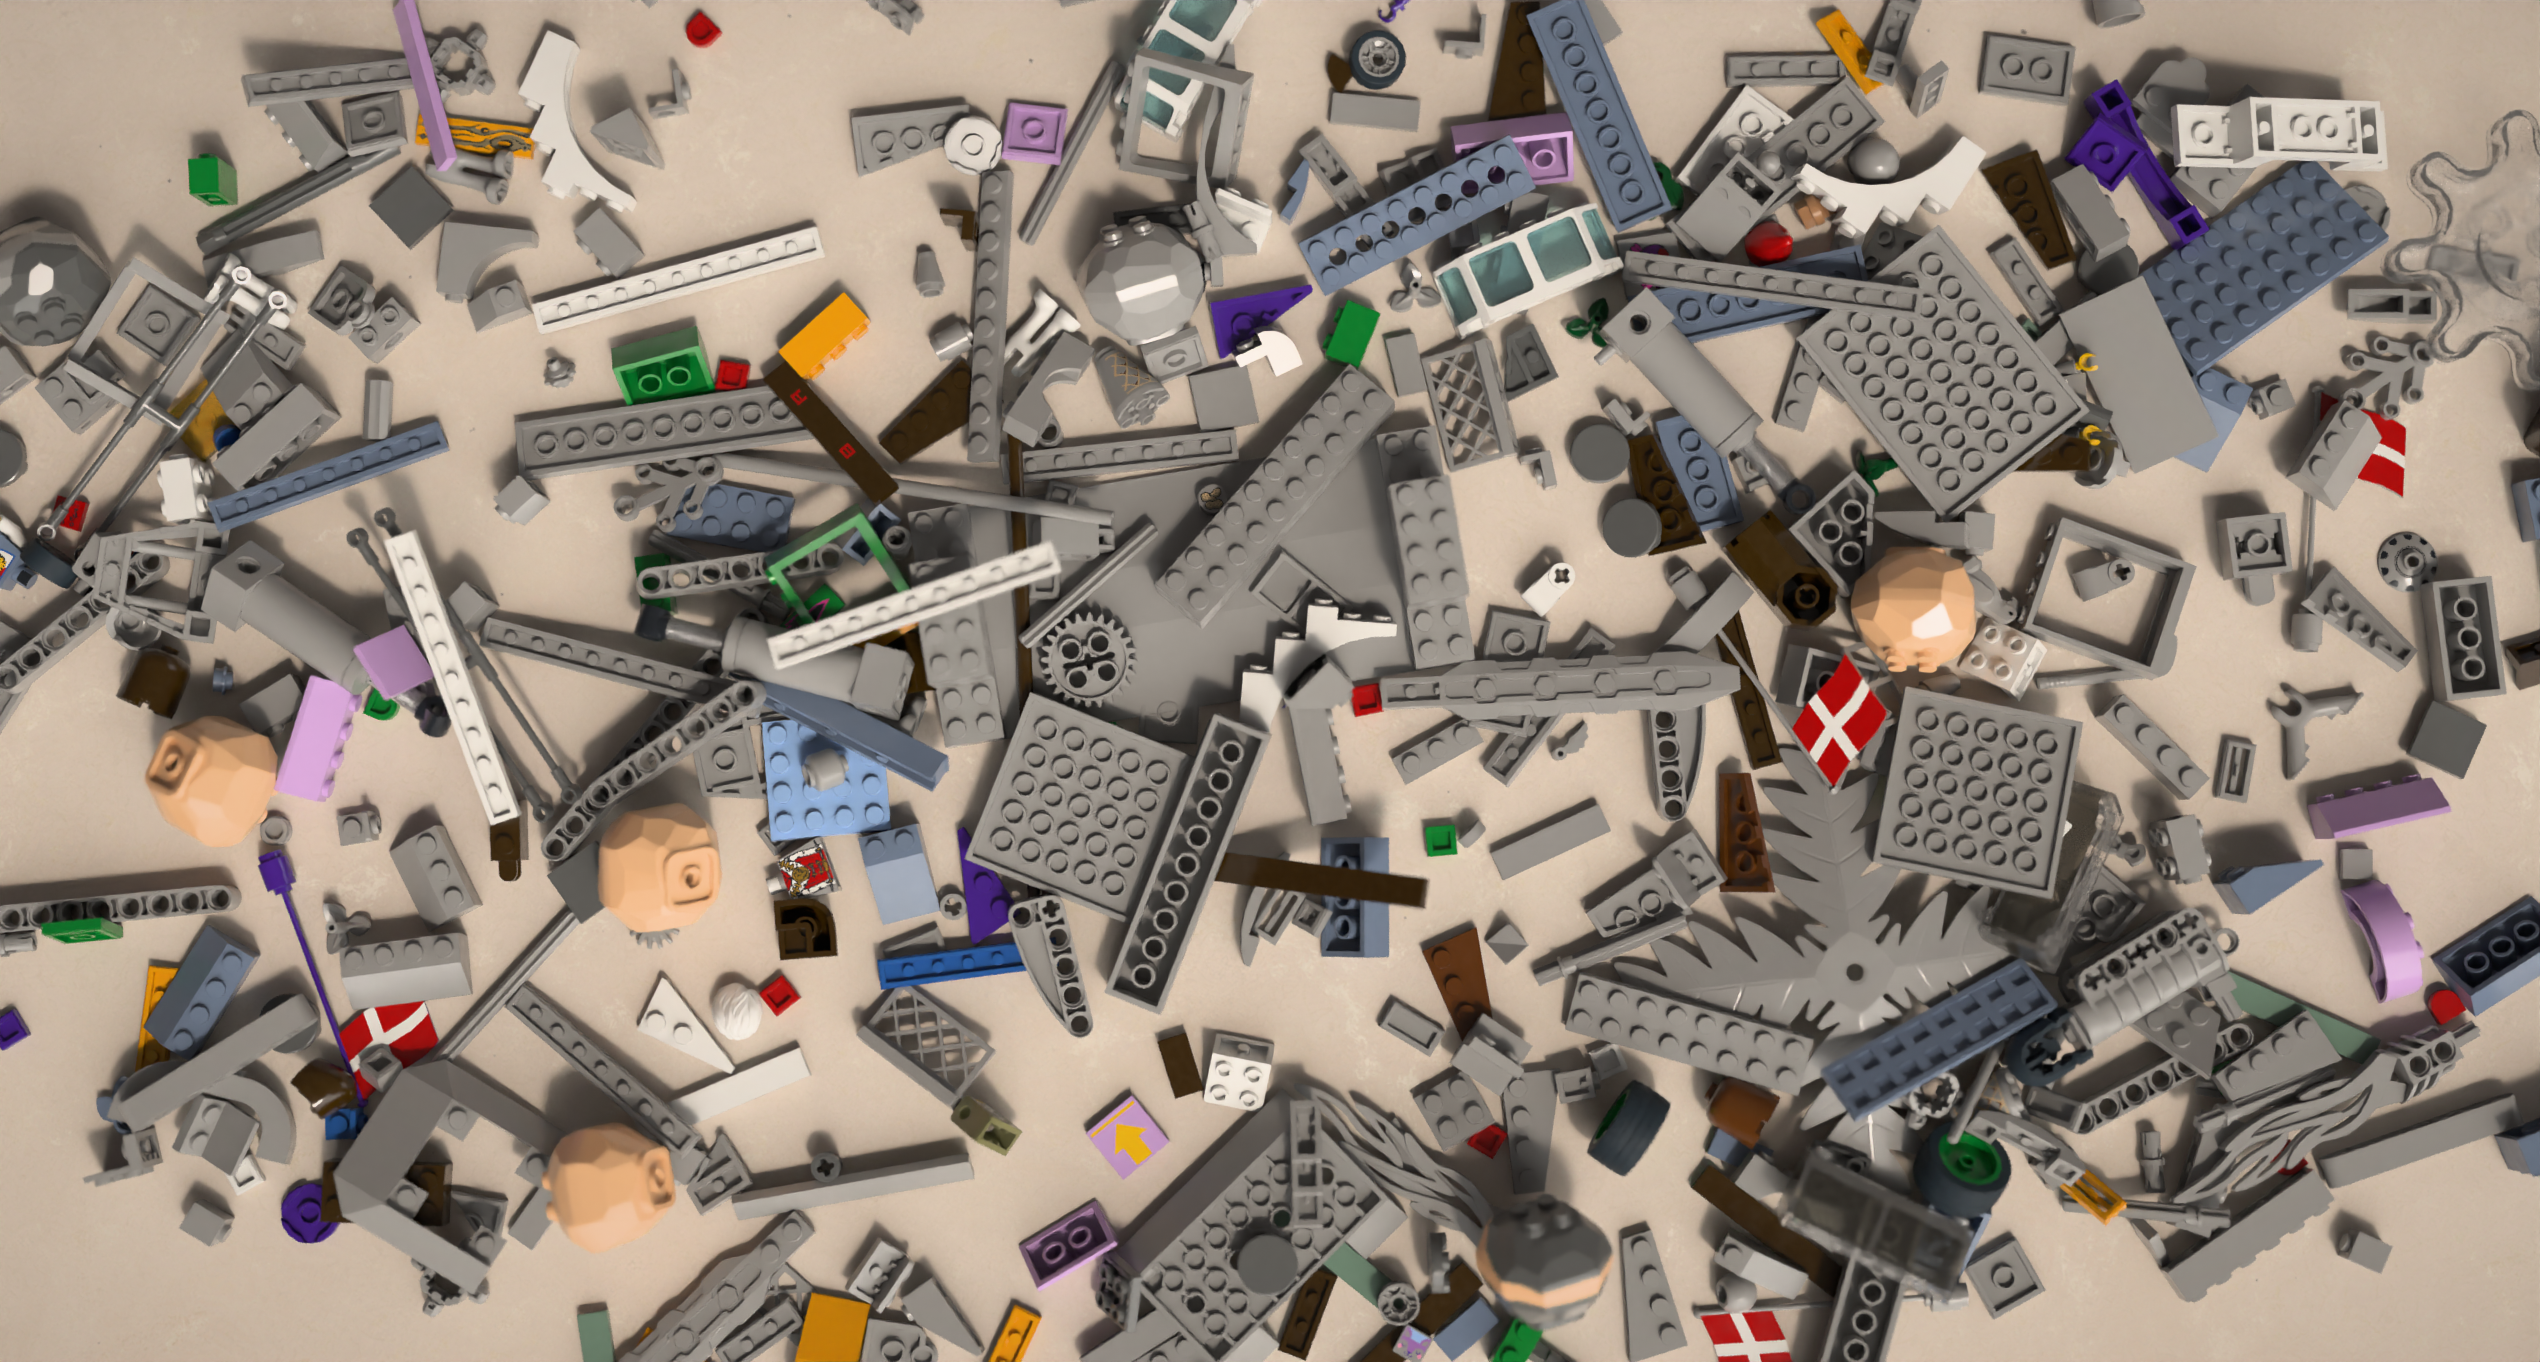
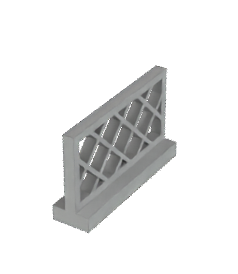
M1484 338L1474 341L1473 344L1421 359L1451 473L1521 454L1491 340ZM1473 351L1475 364L1470 372L1457 366L1462 354ZM1454 356H1455V358H1454V360H1453L1452 362H1450L1449 360H1447L1448 358H1451V357H1454ZM1443 361L1450 365L1442 381L1433 376L1431 363ZM1454 369L1468 375L1460 390L1447 384ZM1477 370L1480 378L1474 375ZM1472 378L1480 382L1483 389L1477 401L1464 394ZM1435 381L1440 384L1437 389H1436ZM1444 386L1457 393L1449 409L1441 405L1439 395ZM1461 397L1475 404L1467 419L1454 412ZM1484 398L1486 400L1487 406L1482 404ZM1479 407L1489 412L1490 420L1485 429L1471 422ZM1442 409L1447 412L1445 417L1443 416ZM1451 415L1465 422L1457 437L1447 431L1446 424ZM1469 425L1482 432L1475 447L1461 440ZM1491 427H1493L1494 435L1489 432ZM1487 435L1496 440L1498 453L1486 455L1479 451ZM1449 438L1455 440L1452 446ZM1460 443L1472 450L1466 462L1456 464L1453 453ZM1476 454L1482 456L1481 458L1474 459Z
M911 986L895 988L866 1026L863 1025L856 1034L864 1044L952 1110L960 1103L959 1099L996 1053L995 1049ZM905 990L913 996L914 1008L898 1010L896 1000ZM918 1001H920L925 1006L918 1007ZM893 1005V1011L887 1012ZM932 1010L936 1013L938 1025L921 1028L919 1012ZM915 1013L917 1029L900 1031L898 1015ZM894 1016L896 1032L882 1033L875 1028L882 1018ZM941 1018L949 1024L942 1025ZM956 1028L960 1031L961 1043L944 1045L942 1030ZM938 1030L940 1046L923 1049L921 1033ZM917 1034L919 1049L904 1050L901 1045V1036ZM964 1035L972 1041L965 1042ZM890 1037H896L897 1044ZM980 1046L986 1053L979 1062L967 1063L966 1047ZM962 1048L963 1064L946 1066L945 1050ZM941 1051L942 1067L928 1068L925 1065L924 1053ZM920 1054V1061L912 1055ZM975 1067L969 1074L968 1068ZM964 1069L965 1080L956 1089L948 1083L947 1071ZM943 1072L944 1079L936 1073Z

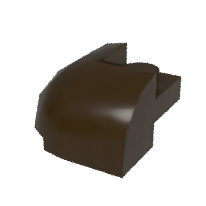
M805 898L773 901L780 960L838 956L836 924L833 914L826 905L817 900Z

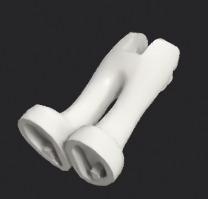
M232 253L226 256L216 273L217 277L209 286L203 300L211 304L218 300L220 297L219 293L232 277L234 267L241 264L237 256ZM238 270L236 272V276L240 279H244L248 275L245 270ZM251 273L250 281L242 284V286L254 292L260 299L239 288L230 301L239 304L257 317L268 302L269 293L276 288L263 282ZM278 294L272 297V301L275 303H281L284 300ZM287 295L286 305L277 310L268 323L280 329H285L290 323V319L281 311L293 314L297 309V303Z
M1041 289L1034 295L1036 306L1034 312L1005 343L1004 364L1018 350L1024 355L1011 371L1017 377L1022 376L1034 366L1053 339L1057 340L1063 332H1075L1081 326L1064 309L1061 308L1057 312L1060 308L1059 305ZM1057 312L1045 331L1036 341L1030 343V339L1038 329Z

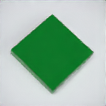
M104 918L43 923L41 924V934L63 944L121 939L123 937V927Z

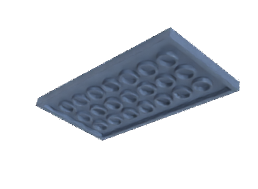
M2301 161L2208 226L2210 230L2178 250L2175 249L2138 275V277L2144 275L2186 366L2195 376H2198L2387 243L2389 235L2317 161Z

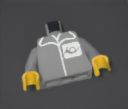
M2091 353L2083 354L2079 360L2074 359L2054 366L2079 398L2087 401L2086 373H2081V370L2095 371L2098 369L2097 365L2089 368L2086 365L2089 357L2096 356ZM2076 421L2061 434L2088 440L2091 442V445L2096 446L2100 441L2097 439L2090 440V435L2094 431L2101 432L2102 430L2094 425L2088 426L2086 423Z

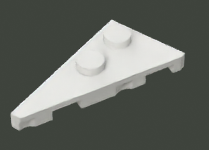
M663 977L637 1030L727 1073L733 1074L736 1068L731 1063V1059L717 1045L710 1032L700 1019L693 1014L685 1000H682L671 986V982Z

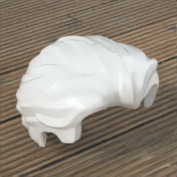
M732 983L720 988L712 1003V1017L720 1033L730 1040H745V1038H749L757 1031L763 1013L759 994L739 983Z

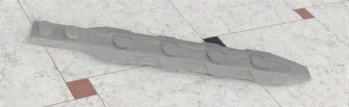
M1687 651L1656 652L1647 656L1615 657L1614 654L1593 655L1592 658L1560 660L1548 657L1516 662H1496L1495 660L1465 661L1441 676L1381 679L1382 710L1443 708L1466 720L1498 719L1499 716L1518 715L1552 717L1562 713L1584 712L1617 714L1618 711L1655 709L1656 712L1685 711L1741 689L1740 669L1738 666Z
M793 1211L751 1253L722 1260L684 1302L675 1310L672 1309L657 1323V1328L632 1352H627L618 1362H704L713 1353V1349L738 1325H742L764 1304L773 1274L816 1233L815 1230L797 1211Z

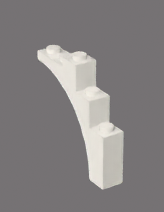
M548 30L518 92L525 101L524 105L536 112H541L530 135V138L537 144L536 149L549 156L553 155L541 182L549 188L547 191L549 194L564 200L565 196L575 199L580 189V195L592 201H595L597 197L607 201L606 206L614 211L622 213L623 209L633 212L637 201L629 194L611 185L595 170L586 158L576 137L571 118L570 89L573 70L581 49L575 42Z
M1962 136L1952 141L1943 154L1922 173L1896 183L1879 185L1850 183L1828 176L1807 163L1797 168L1791 179L1797 182L1796 185L1801 191L1813 194L1819 198L1821 205L1826 209L1837 211L1838 213L1832 222L1838 226V231L1846 237L1856 239L1866 234L1878 214H1880V219L1886 224L1898 227L1909 221L1920 202L1922 207L1932 214L1940 215L1949 211L1987 152L1965 136Z
M1315 598V603H1308L1306 638H1300V633L1282 632V636H1276L1273 671H1267L1268 666L1255 664L1250 665V669L1243 670L1239 721L1270 733L1271 722L1281 698L1292 681L1310 663L1327 651L1351 641L1369 637L1396 636L1397 622L1391 621V616L1373 615V620L1361 619V614L1344 613L1343 617H1338V605H1332L1333 600Z

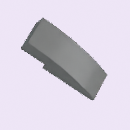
M2348 289L2347 319L2381 323L2432 324L2437 320V291Z
M1936 511L1875 512L1877 520L1911 539L1945 548L1969 549V525L1965 522H1939V515Z

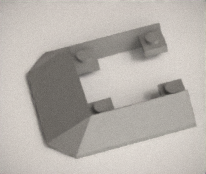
M441 1060L402 1069L335 1170L334 1178L342 1216L474 1294L507 1241L485 1227L480 1226L465 1251H462L412 1220L429 1194L403 1179V1177L436 1127L441 1128L463 1142L478 1118L481 1117L531 1147L515 1171V1174L541 1189L543 1186L542 1175L549 1169L554 1149L560 1140L569 1134L449 1061Z

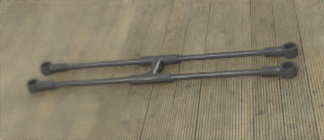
M239 264L234 267L232 277L219 293L220 297L159 378L154 379L123 420L124 424L65 502L56 508L47 521L39 524L37 535L41 540L51 541L55 538L57 527L69 513L68 509L130 427L133 428L146 411L170 427L171 430L160 443L161 447L101 526L93 531L84 544L76 547L74 552L75 561L79 557L78 552L85 548L94 533L106 532L167 451L172 449L201 411L200 407L262 325L265 326L277 309H281L286 305L287 295L283 290L274 289L269 293L268 302L255 318L256 322L196 401L191 403L178 419L153 403V401L165 386V381L224 303L230 301L242 284L250 281L251 270L248 266ZM238 270H245L248 275L246 278L240 279L236 276V272ZM278 294L284 300L281 303H275L272 301V297ZM48 527L53 531V533L50 535H45L42 533L41 529Z
M385 507L376 511L374 514L375 523L379 527L385 528L391 538L403 535L395 522L396 514L391 508ZM359 527L349 531L346 536L348 544L353 548H357L368 565H372L418 633L407 603L378 562L379 558L369 545L367 531ZM439 591L448 618L460 634V640L470 653L464 659L468 671L478 665L488 681L493 683L551 769L550 773L562 789V800L567 804L577 802L583 795L581 787L571 783L561 766H557L498 679V673L471 633L465 630ZM489 726L500 756L523 788L522 792L534 808V819L541 823L546 822L554 816L553 806L548 802H543L533 785L528 784Z

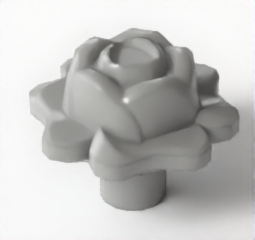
M557 357L547 361L550 369L544 374L546 386L551 385L556 388H564L574 380L573 375L576 373L574 370L576 367L575 363H568L567 361L560 363Z

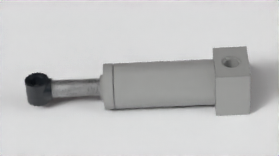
M1646 287L1600 330L1598 334L1605 340L1607 345L1594 356V360L1599 365H1603L1615 353L1625 363L1630 360L1722 459L1731 451L1735 453L1740 451L1746 460L1761 473L1760 475L1778 492L1777 496L1782 500L1784 508L1789 513L1798 515L1810 511L1816 501L1813 489L1808 485H1804L1797 477L1794 479L1755 437L1757 434L1755 429L1764 420L1757 412H1754L1755 410L1672 323V320L1675 318L1674 315ZM1631 319H1637L1642 323L1643 330L1641 332H1636L1630 327ZM1796 491H1800L1806 496V503L1802 508L1796 507L1792 503V495Z
M249 540L211 568L201 607L202 611L234 632L247 623L353 695L360 694L369 685L377 689L353 651L357 645L373 638L281 578L283 561ZM411 688L390 698L414 714V717L419 720V727L424 734L437 738L443 737L448 733L452 721L442 696H426L417 689Z
M645 604L641 606L633 633L636 636L651 641L662 642L663 640L671 639L722 652L723 671L854 704L859 711L897 721L900 718L915 665L906 652L866 643L865 648L848 645L788 667L776 669L767 639L793 631L791 629L736 616L728 631L674 618L667 610Z

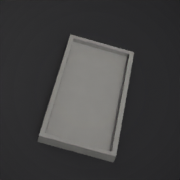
M2144 275L2059 314L2079 358L2085 353L2096 355L2089 357L2086 365L2088 368L2097 365L2098 369L2086 371L2103 408L2113 411L2110 423L2122 444L2129 463H2131L2134 474L2219 437Z

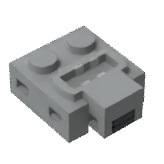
M97 350L91 356L85 352L80 360L81 363L116 383L125 376L109 355L103 351ZM64 362L34 388L72 432L81 435L119 402L63 370Z

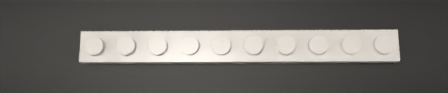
M815 226L532 304L539 333L546 334L825 257L818 228Z
M416 530L385 540L384 543L490 825L517 817L522 814Z
M1049 541L767 639L775 668L782 669L1062 572V567L1054 542Z

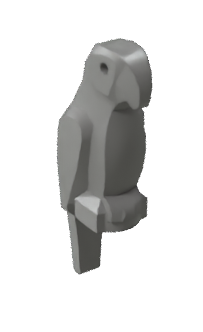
M1929 545V547L1939 548V546ZM1975 556L1963 564L1974 586L1976 611L1989 617L1996 623L2004 625L2019 616L2021 612L2019 601L2014 597H2011L2010 601L2001 599L1995 583L1987 574L1981 571L1982 561L1980 559L1978 560Z

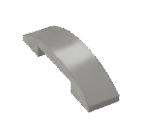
M1889 0L1871 51L1865 77L1891 87L1894 85L1902 61L1901 57L1922 0Z
M1732 571L1693 615L1654 653L1687 651L1697 654L1739 611L1754 591Z
M1283 852L1276 859L1289 860L1291 854ZM1253 887L1246 903L1241 924V954L1244 965L1249 967L1260 941L1259 937L1250 935V931L1266 889L1261 887Z
M1979 1111L1967 1123L1964 1131L1989 1144L1996 1138H1999L2045 1162L2044 1173L2068 1186L2074 1184L2086 1172V1166L2066 1145L2047 1131L2021 1118L2000 1112Z

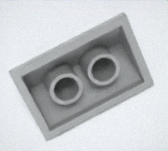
M631 108L591 127V134L608 152L664 170L665 163L647 127Z

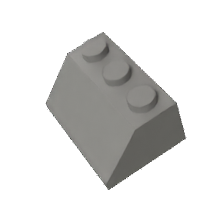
M310 100L266 105L268 108L264 112L275 125L280 123L285 130L282 136L292 148L298 147L302 153L299 158L309 171L315 169L320 173L349 156L345 146Z
M2346 400L2338 402L2329 408L2285 478L2335 511L2382 437L2369 415Z
M1323 654L1287 689L1283 698L1285 704L1290 709H1333L1337 704L1342 707L1353 696L1351 690L1354 686L1350 678L1326 654Z
M435 825L407 839L390 852L392 860L428 932L483 906L444 826Z

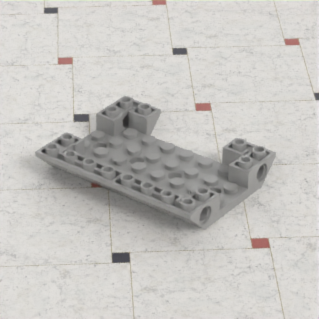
M1283 1088L1116 1252L1142 1276L1141 1293L1208 1362H1263L1280 1344L1262 1324L1345 1241L1366 1260L1408 1218L1321 1128L1322 1167H1328L1334 1173L1333 1180L1329 1184H1323V1228H1293L1290 1101L1295 1100ZM1278 1210L1289 1212L1291 1216L1289 1224L1284 1227L1277 1226L1273 1221L1275 1212ZM1262 1233L1275 1234L1286 1239L1294 1248L1298 1259L1297 1275L1291 1286L1282 1293L1273 1296H1263L1249 1290L1241 1281L1238 1269L1233 1268L1230 1264V1258L1234 1253L1240 1252L1248 1240ZM1193 1295L1200 1296L1204 1300L1203 1309L1199 1312L1190 1311L1186 1304L1189 1297Z

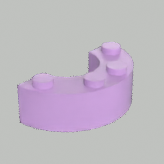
M2372 880L2341 890L2350 919L2359 925L2369 944L2374 966L2373 974L2369 976L2379 1004L2418 992L2420 986H2423L2420 959L2424 957V952L2421 944L2415 941L2412 932L2414 923L2411 915L2408 912H2403L2390 885L2387 883L2383 884L2378 880Z

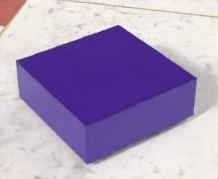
M13 1009L0 1017V1048L2 1051L9 1049L31 1035L17 1009Z

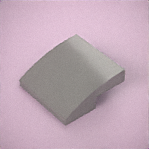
M1437 148L1414 155L1405 162L1381 170L1379 176L1388 196L1445 166ZM1439 194L1435 199V206L1439 210L1446 209L1452 204V199L1448 194ZM1420 207L1412 208L1409 211L1408 219L1412 223L1425 218V211Z

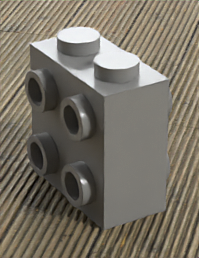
M2195 814L2178 815L2150 822L2151 829L2148 830L2149 840L2153 847L2156 846L2159 857L2156 859V866L2159 874L2164 876V880H2175V884L2184 883L2185 885L2202 881L2201 875L2210 873V853L2207 848L2203 847L2201 839L2204 835L2203 826L2200 820L2196 819Z

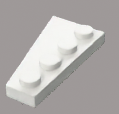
M1746 85L1677 177L1676 181L1699 197L1737 152L1744 158H1748L1794 119Z

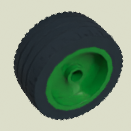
M1632 1080L1620 1093L1601 1121L1590 1141L1587 1153L1614 1173L1623 1177L1626 1176L1640 1161L1655 1139L1669 1113L1671 1103L1650 1087L1645 1086V1084Z
M1954 1122L1941 1124L1926 1138L1916 1155L1913 1164V1175L1917 1188L1928 1202L1947 1214L1962 1218H1975L1976 1216L1983 1215L1996 1204L2009 1183L2012 1174L2009 1155L1997 1139L1989 1144L1966 1131H1963L1956 1144H1951L1947 1140V1135Z

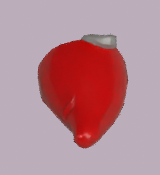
M1776 214L1770 215L1762 223L1754 227L1745 238V250L1749 258L1750 267H1761L1787 261L1793 252V238L1789 231L1778 223Z

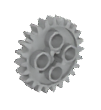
M1092 612L1088 613L1086 620H1083L1081 615L1076 613V622L1074 623L1066 617L1064 619L1065 628L1058 624L1055 625V630L1058 633L1057 636L1053 634L1047 635L1052 645H1043L1042 647L1043 650L1049 653L1048 656H1043L1040 659L1044 663H1049V666L1042 670V674H1051L1052 676L1047 680L1046 684L1056 683L1057 687L1053 694L1056 695L1063 691L1065 693L1063 702L1068 701L1072 697L1074 698V707H1077L1081 700L1085 701L1087 709L1090 708L1091 701H1096L1098 707L1101 708L1103 698L1113 703L1112 693L1115 692L1122 696L1121 684L1128 687L1131 685L1126 675L1135 676L1136 674L1133 669L1129 668V665L1137 663V659L1129 657V654L1136 651V647H1127L1126 645L1132 639L1131 635L1122 637L1121 634L1125 627L1113 628L1114 618L1108 623H1104L1103 613L1100 614L1098 620H1093ZM1096 635H1104L1108 639V646L1103 650L1095 649L1091 642L1092 638ZM1067 642H1074L1079 647V653L1074 657L1066 656L1063 652V645ZM1109 652L1115 653V656L1112 658L1094 661L1093 667L1090 668L1087 663L1066 669L1063 667L1064 663L1083 660L1085 653H1090L1091 657H1097ZM1108 663L1114 666L1116 670L1115 675L1110 679L1103 678L1099 674V667ZM1074 671H1082L1086 675L1087 681L1081 686L1074 685L1070 680V674Z

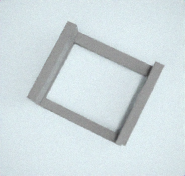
M134 257L131 262L128 261L65 359V365L62 368L130 409L134 407L140 396L81 363L80 360L134 275H139L204 315L213 306V304L208 303L203 298ZM221 309L218 311L164 384L165 386L153 403L167 411L221 324L225 325L231 315ZM146 411L142 415L154 423L162 425L161 421Z

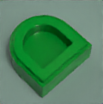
M374 688L363 714L377 720L388 721L398 714L400 704L392 699L385 701L380 692Z

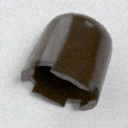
M162 645L161 649L145 648L135 656L118 689L116 697L141 708L142 703L148 704V709L154 711V714L172 720L191 674L190 667L186 661L178 657L180 651L166 645Z

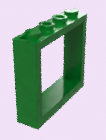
M858 503L765 557L768 569L764 570L773 586L778 583L783 590L780 596L787 608L794 607L798 613L795 619L800 628L816 622L782 569L854 526L858 528L898 593L912 589L890 553L883 546L882 540Z

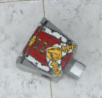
M822 837L813 839L779 859L777 863L781 873L766 879L771 895L787 890L791 899L809 898L842 891Z

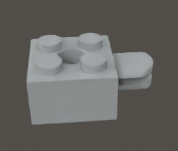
M2285 512L2227 518L2216 522L2223 581L2242 579L2245 601L2252 606L2270 603L2275 597L2273 575L2293 571Z

